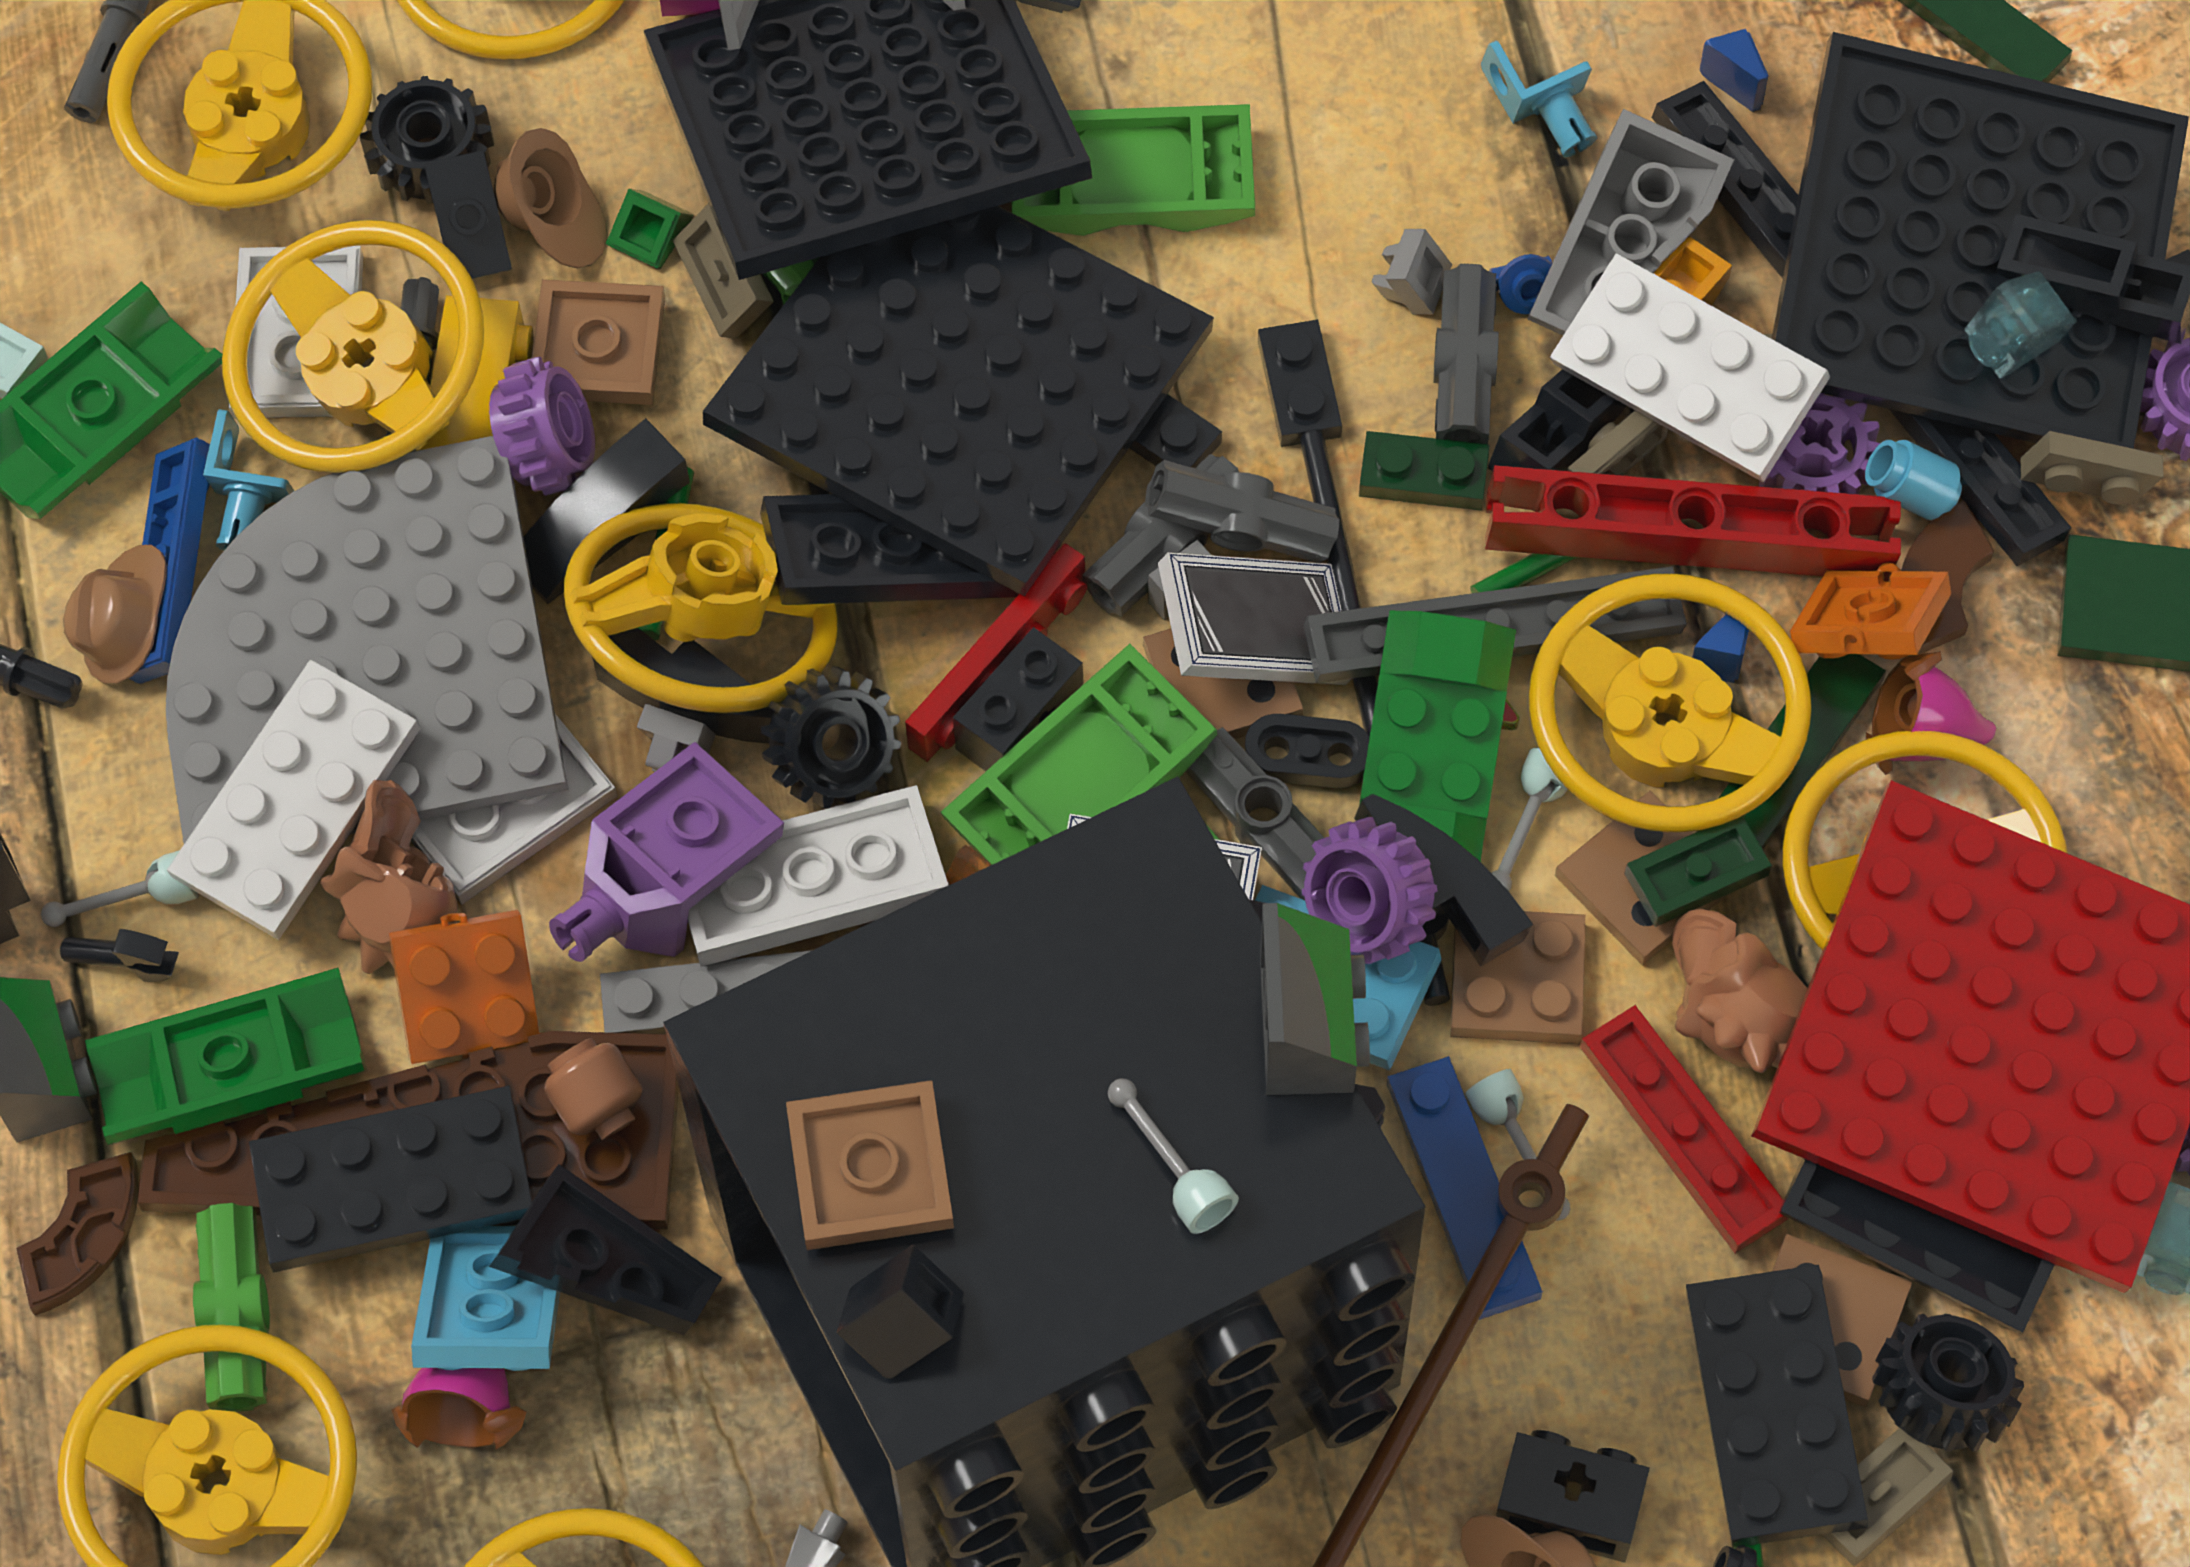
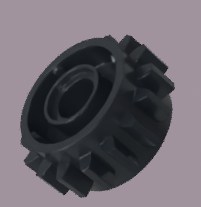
M422 76L420 80L407 83L403 81L398 82L397 87L388 94H379L377 96L378 105L374 112H369L365 123L367 131L360 134V142L367 169L370 175H378L381 188L387 191L394 187L400 192L402 200L408 201L412 197L424 199L427 204L433 203L424 163L484 150L487 166L489 167L491 161L488 148L494 146V137L485 105H476L474 92L470 88L461 92L454 87L452 79L446 78L442 82L430 80L428 76ZM426 137H436L429 142H418Z
M832 666L828 677H825L824 674L815 669L807 670L806 681L801 682L799 685L788 681L785 684L788 695L781 702H770L768 707L773 712L770 724L761 726V733L769 737L770 745L768 749L762 752V757L772 765L779 766L772 775L774 781L785 788L791 786L790 794L806 803L812 797L813 802L823 808H830L834 798H838L847 804L854 802L856 794L864 790L874 793L878 790L875 782L884 772L891 773L893 770V766L889 763L893 750L901 747V741L894 738L893 727L900 722L899 715L884 709L890 700V696L876 687L871 689L873 680L858 672L850 678L849 672L838 666ZM839 724L840 734L837 742L831 748L823 750L822 741L825 733L832 726Z
M1945 1313L1944 1315L1931 1317L1919 1314L1912 1327L1904 1322H1900L1896 1326L1891 1338H1886L1875 1359L1879 1366L1872 1377V1381L1874 1384L1882 1387V1395L1878 1401L1881 1407H1886L1887 1412L1895 1422L1894 1424L1917 1441L1935 1448L1952 1452L1953 1450L1968 1447L1973 1452L1979 1450L1985 1438L1996 1443L2001 1438L2006 1427H2010L2022 1405L2017 1399L2024 1388V1381L2015 1378V1367L2018 1364L2016 1359L2011 1358L2001 1340L1993 1333L1966 1318Z

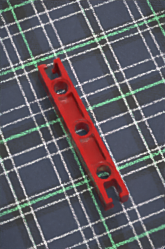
M1494 465L1487 491L1486 513H1491L1485 533V550L1822 577L1827 570L1877 571L1883 563H1893L1896 565L1901 555V538L1891 537L1895 526L1899 525L1901 519V502L1885 498L1884 496ZM1504 506L1535 512H1504ZM1556 510H1572L1573 512L1578 514L1580 518H1564L1561 515H1559L1556 512ZM1689 518L1696 520L1704 528H1689L1682 523L1681 519ZM1806 529L1820 530L1829 539L1815 538ZM1851 535H1878V541L1855 538ZM1884 572V581L1889 582L1891 572Z

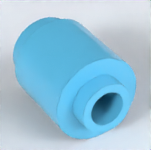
M1885 440L1880 443L1872 452L1865 470L1866 482L1874 487L1877 496L1900 501L1901 508L1927 520H1934L1943 513L1949 512L1958 502L1962 491L1960 470L1955 463L1908 440H1899L1897 442Z

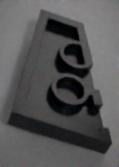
M560 1164L557 1165L489 1266L683 1336L696 1322L722 1279L720 1275Z

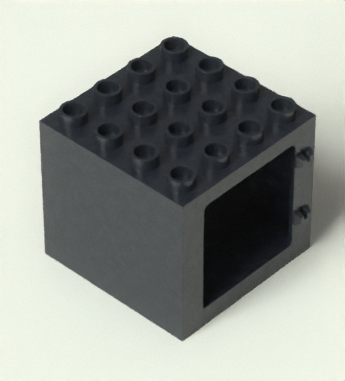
M1178 776L663 1022L710 1216L890 1567H1042L1073 1550L1082 1567H1106L1131 1555L1154 1537L1156 1528L1148 1513L1194 1489H1196L1206 1509H1217L1234 1503L1262 1487L1276 1474L1277 1467L1269 1451L1315 1428L1327 1448H1338L1373 1432L1386 1423L1397 1411V1406L1388 1391L1401 1384L1426 1206L1381 1130L1384 1122L1385 1104L1375 1087L1355 1084L1353 1093L1266 1095L1260 973L1262 904L1265 902L1248 899ZM1124 1078L1134 1083L1137 1089V1101L1190 1170H1212L1228 1182L1238 1195L1239 1200L1234 1210L1223 1221L1202 1233L1193 1234L1189 1231L1177 1215L1173 1205V1188L1178 1178L1126 1109L1117 1107L1110 1102L1108 1088L1113 1081ZM932 1080L954 1228L807 1250L786 1102ZM914 1244L964 1292L953 1338L895 1377L887 1379L836 1332L850 1288Z

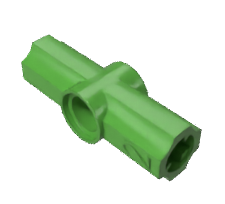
M235 1203L210 1205L208 1209L196 1213L200 1281H195L193 1285L196 1326H242L269 1333V1300L266 1282L259 1269L256 1212L253 1206H241ZM204 1352L206 1403L209 1409L243 1412L254 1410L255 1407L267 1403L266 1361L239 1353Z

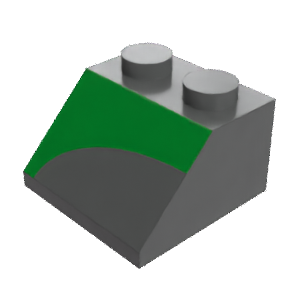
M1263 903L1260 973L1266 1095L1353 1093L1357 1067H1369L1368 1022L1354 1023L1353 999L1366 997L1364 954L1351 955L1348 928L1279 903Z
M0 977V1116L14 1140L18 1143L93 1120L87 1097L97 1094V1087L87 1057L76 1058L72 1039L81 1037L82 1030L72 1000L68 999L61 1002L50 980Z

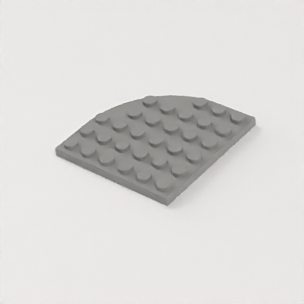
M493 436L409 452L396 460L371 469L331 473L316 479L281 499L238 534L218 557L197 588L183 617L173 646L166 692L168 743L184 844L310 659L417 720L421 728L386 781L392 780L403 788L413 800L420 820L569 790L514 480L508 458L500 456ZM359 821L350 834H354L356 832Z

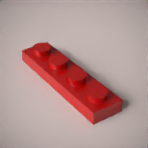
M1067 543L1063 544L1048 562L1025 596L1019 594L905 721L909 750L928 763L941 747L947 750L955 744L953 716L1033 627L1047 636V628L1060 613L1064 615L1070 614L1082 601L1087 591V584L1082 582V574L1085 573V556Z
M1636 1005L1582 1038L1581 1050L1735 1254L1789 1219L1779 1213L1784 1201Z

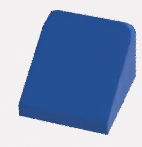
M1743 29L1706 40L1699 69L1701 74L1750 111L1761 110L1769 76L1750 32Z
M1726 614L1698 641L1694 647L1692 658L1706 664L1720 676L1722 681L1734 683L1739 678L1749 629Z

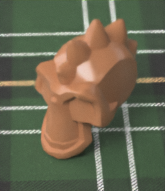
M392 780L372 781L366 791L365 809L350 846H345L339 850L334 873L321 879V885L324 890L341 902L345 912V917L337 933L338 937L344 941H361V969L366 974H371L388 961L394 967L389 939L390 932L440 924V917L457 913L458 909L454 885L451 880L443 875L444 867L439 863H430L422 850L409 846L421 820L413 800L399 784Z
M1704 909L1688 911L1677 920L1673 928V948L1687 983L1683 1002L1676 1012V1031L1685 1037L1701 1039L1717 1056L1738 1067L1752 1069L1758 1073H1763L1773 1066L1778 1068L1808 988L1795 973L1776 961L1769 949L1758 937L1750 933H1742L1736 937V923L1720 912Z

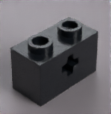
M1033 627L953 716L955 749L984 771H987L1084 684L1083 662Z
M1535 1430L1531 1432V1435L1517 1432L1496 1516L1504 1518L1527 1535L1536 1532L1563 1531L1575 1537L1584 1545L1588 1553L1625 1563L1631 1546L1650 1467L1636 1464L1637 1459L1633 1455L1621 1450L1600 1448L1597 1450V1453L1572 1447L1570 1446L1571 1442L1569 1439L1554 1432ZM1568 1481L1581 1484L1578 1501H1570L1564 1498Z

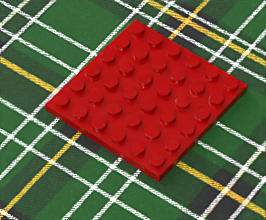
M1891 780L1882 795L1751 1137L2117 1291L2126 1293L2132 1288L2190 1125V904Z

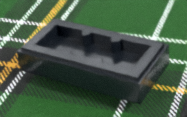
M484 150L424 163L443 244L457 256L472 279L512 270Z

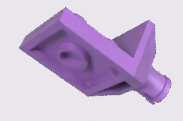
M693 742L592 819L582 896L578 902L564 913H559L550 920V932L562 950H565L572 942H576L577 945L569 950L568 956L578 962L584 961L592 954L594 949L612 937L626 949L675 957L684 950L689 909L779 840L783 835L784 822L702 747Z

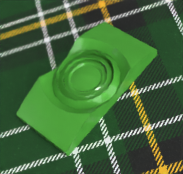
M1250 104L1067 110L1091 161L1093 178L1012 202L1013 214L1046 231L1081 236L1120 225H1152L1180 232H1189L1255 216Z
M1129 643L941 811V815L991 866L1066 830L1070 814L1093 817L1177 776L1180 778L1217 736V730Z

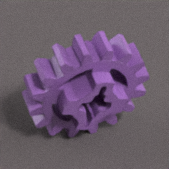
M1820 393L1765 481L1759 482V487L1859 494L1861 484L1868 485L1865 479L1868 460L1872 452L1880 444L1875 442L1880 427L1878 421L1863 422L1868 405L1859 402L1850 407L1845 403V398L1832 397ZM1847 440H1850L1853 448V459L1851 462L1846 459L1848 450L1844 447V443Z

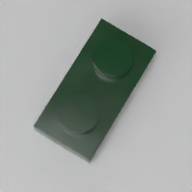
M1366 431L1359 497L1482 511L1490 445Z
M1741 816L1723 825L1695 832L1627 863L1624 874L1653 925L1657 927L1684 915L1688 911L1695 910L1769 876L1772 864L1745 818Z

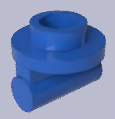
M1527 254L1516 257L1505 266L1489 269V272L1496 273V292L1499 293L1503 303L1510 310L1519 314H1530L1552 265V260L1550 256L1542 257L1535 254Z

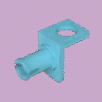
M1496 40L1488 44L1481 62V68L1512 123L1518 122L1532 114H1541L1558 143L1563 157L1574 156L1576 153L1574 150L1575 146H1577L1579 152H1582L1597 140L1596 133L1591 130L1573 98V95L1584 89L1592 71L1588 61L1525 89L1500 43ZM1498 68L1500 69L1505 78L1507 87L1500 76Z
M219 409L203 476L216 494L228 496L220 535L216 541V547L224 551L238 534L263 513L265 504L279 502L294 492V489L288 480L283 478L231 470L239 426L229 411Z

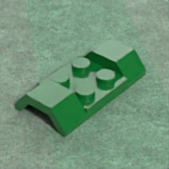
M141 281L0 400V493L27 518L41 519L84 481L89 485L178 410L181 407L180 399L222 364V353L216 348H204L169 316L150 288Z
M1389 610L1360 803L1364 798L1375 794L1401 806L1445 832L1481 862L1516 630L1483 620L1424 611Z
M339 967L85 1040L99 1088L106 1126L102 1127L107 1145L117 1144L168 1128H173L174 1133L178 1134L303 1097L302 1089L367 1071L355 1020Z

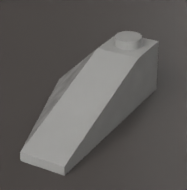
M1623 109L1586 186L1528 316V320L1560 335H1564L1616 253L1654 273L1709 216L1735 159Z

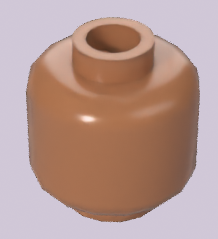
M589 1038L568 1049L547 1065L552 1074L544 1084L545 1094L572 1134L581 1136L596 1131L601 1140H605L636 1120L630 1108L642 1097L643 1088L621 1051L615 1045L610 1043L597 1045L593 1038Z

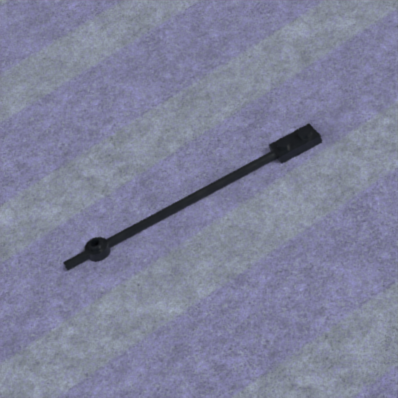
M1317 319L1258 329V345L1281 447L1301 444L1313 502L1335 508V514L1340 519L1338 537L1326 561L1327 564L1332 565L1341 609L1345 611L1363 608L1325 442L1328 439L1341 437L1342 423L1319 321ZM1378 675L1353 678L1363 728L1369 737L1379 681ZM1446 913L1422 926L1427 936L1419 942L1439 948L1437 941L1444 935L1449 924V918ZM1442 960L1424 996V1002L1428 1006L1441 1005L1450 1000Z

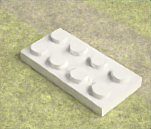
M1617 253L1550 356L1554 365L1761 482L1765 481L1830 378L1827 369Z
M310 659L168 867V873L173 879L279 940L360 820L365 809L366 791L372 781L387 780L421 728L417 720Z
M917 785L782 820L784 822L782 837L689 909L688 923L700 966L703 967L875 921L949 886Z

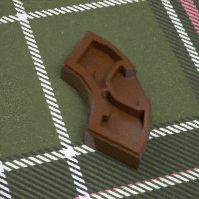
M1965 500L1956 504L1949 512L1943 513L1940 517L1932 520L1917 536L1903 562L1901 571L1948 572L1951 595L1918 654H1922L1966 634L1968 623L1961 605L1963 587L1973 572L1991 561L1994 553L1992 546Z
M132 1152L67 1170V1197L58 1218L40 1237L16 1248L29 1306L34 1315L50 1311L82 1293L108 1269L120 1252L133 1224L138 1201V1171L136 1159Z

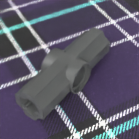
M1459 264L1454 269L1444 271L1441 328L1436 330L1433 383H1438V398L1436 399L1434 431L1436 432V439L1488 445L1491 386L1496 384L1499 332L1494 331L1497 284L1496 273L1487 271L1480 264Z
M1212 454L1196 467L1198 470L1219 476L1226 473L1239 472L1238 468L1224 456L1216 457ZM1144 502L1129 520L1124 536L1082 574V582L1087 584V590L1095 603L1108 614L1114 613L1122 617L1148 593V575L1158 568V562L1168 552L1179 553L1196 540L1205 546L1209 533L1151 517Z
M1163 460L1155 467L1152 479L1147 485L1145 506L1148 508L1149 516L1211 533L1210 538L1213 543L1230 550L1251 552L1265 548L1311 562L1321 563L1329 558L1331 548L1338 537L1340 519L1335 514V508L1274 491L1273 482L1256 474L1233 472L1219 476Z
M1222 727L1217 730V736L1185 772L1235 826V834L1241 844L1262 847L1261 856L1298 897L1305 900V897L1302 896L1306 876L1303 866L1305 862L1311 861L1316 855L1312 847L1313 843L1324 837L1292 803V795L1287 785L1276 777L1266 775ZM1257 808H1268L1275 811L1278 816L1270 821H1258L1248 814Z

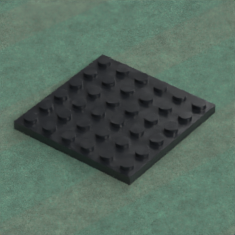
M759 0L740 49L729 51L720 9L643 30L647 49L738 280L1093 178L1089 156L1015 0H965L966 9L953 10L943 0Z
M1833 32L1827 41L1771 339L1828 370L1830 378L1821 391L1824 394L2032 443H2037L2049 431L2134 449L2152 336L2099 320L2061 305L1998 274L1997 266L2015 214L2137 242L2138 254L2165 260L2189 116Z
M995 206L820 257L703 410V425L1025 596L1212 332L1214 317L1002 207Z

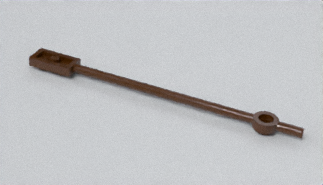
M1566 1104L1537 1158L1518 1161L1511 1165L1502 1175L1498 1189V1205L1504 1218L1313 1567H1344L1527 1230L1544 1229L1559 1218L1565 1201V1184L1559 1172L1589 1118V1115L1581 1108L1572 1104ZM1533 1190L1540 1193L1544 1201L1537 1207H1527L1520 1202L1519 1196L1525 1191Z

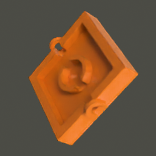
M1883 563L1877 571L1827 570L1790 630L1791 640L1798 653H1816L1822 658H1839L1847 654H1878L1883 659L1894 660L1909 655H1917L1951 595L1948 572L1901 571L1893 563ZM1885 571L1892 573L1890 582L1884 581Z
M518 910L468 919L465 913H452L440 917V924L389 933L408 1058L411 1064L462 1055V1058H468L469 1052L491 1046L493 1049L522 1044L528 1042V1036L539 1034L522 917ZM452 921H460L457 924H448Z

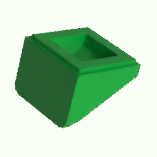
M629 188L606 245L657 269H661L675 248L674 238L691 222L694 214L648 192Z

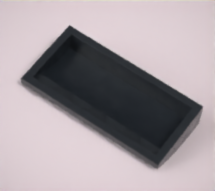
M1804 1158L1801 1159L1779 1211L1780 1214L2018 1334L2024 1332L2055 1265Z

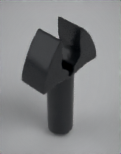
M119 929L116 941L66 937L60 946V955L65 962L128 968L144 982H157L170 978L179 952L165 951L168 943L165 940L126 929Z

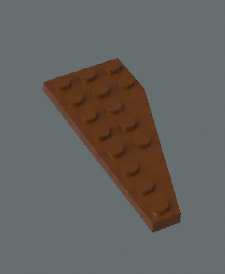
M547 1031L528 1036V1042L496 1051L491 1046L469 1052V1058L429 1069H427L425 1064L326 1091V1097L293 1106L291 1101L266 1108L267 1113L227 1124L223 1120L178 1134L171 1133L145 1140L137 1203L142 1212L198 1213L208 1209L210 1205L235 1203L241 1206H253L256 1215L261 1216L249 1141L510 1085L533 1200L557 1165L560 1164L652 1229H668L679 1086L666 1034ZM589 1038H593L597 1045L610 1043L618 1047L643 1088L642 1097L630 1108L636 1120L605 1140H601L596 1131L581 1136L572 1134L563 1123L544 1091V1084L552 1074L547 1065L568 1049ZM520 1219L501 1224H518Z

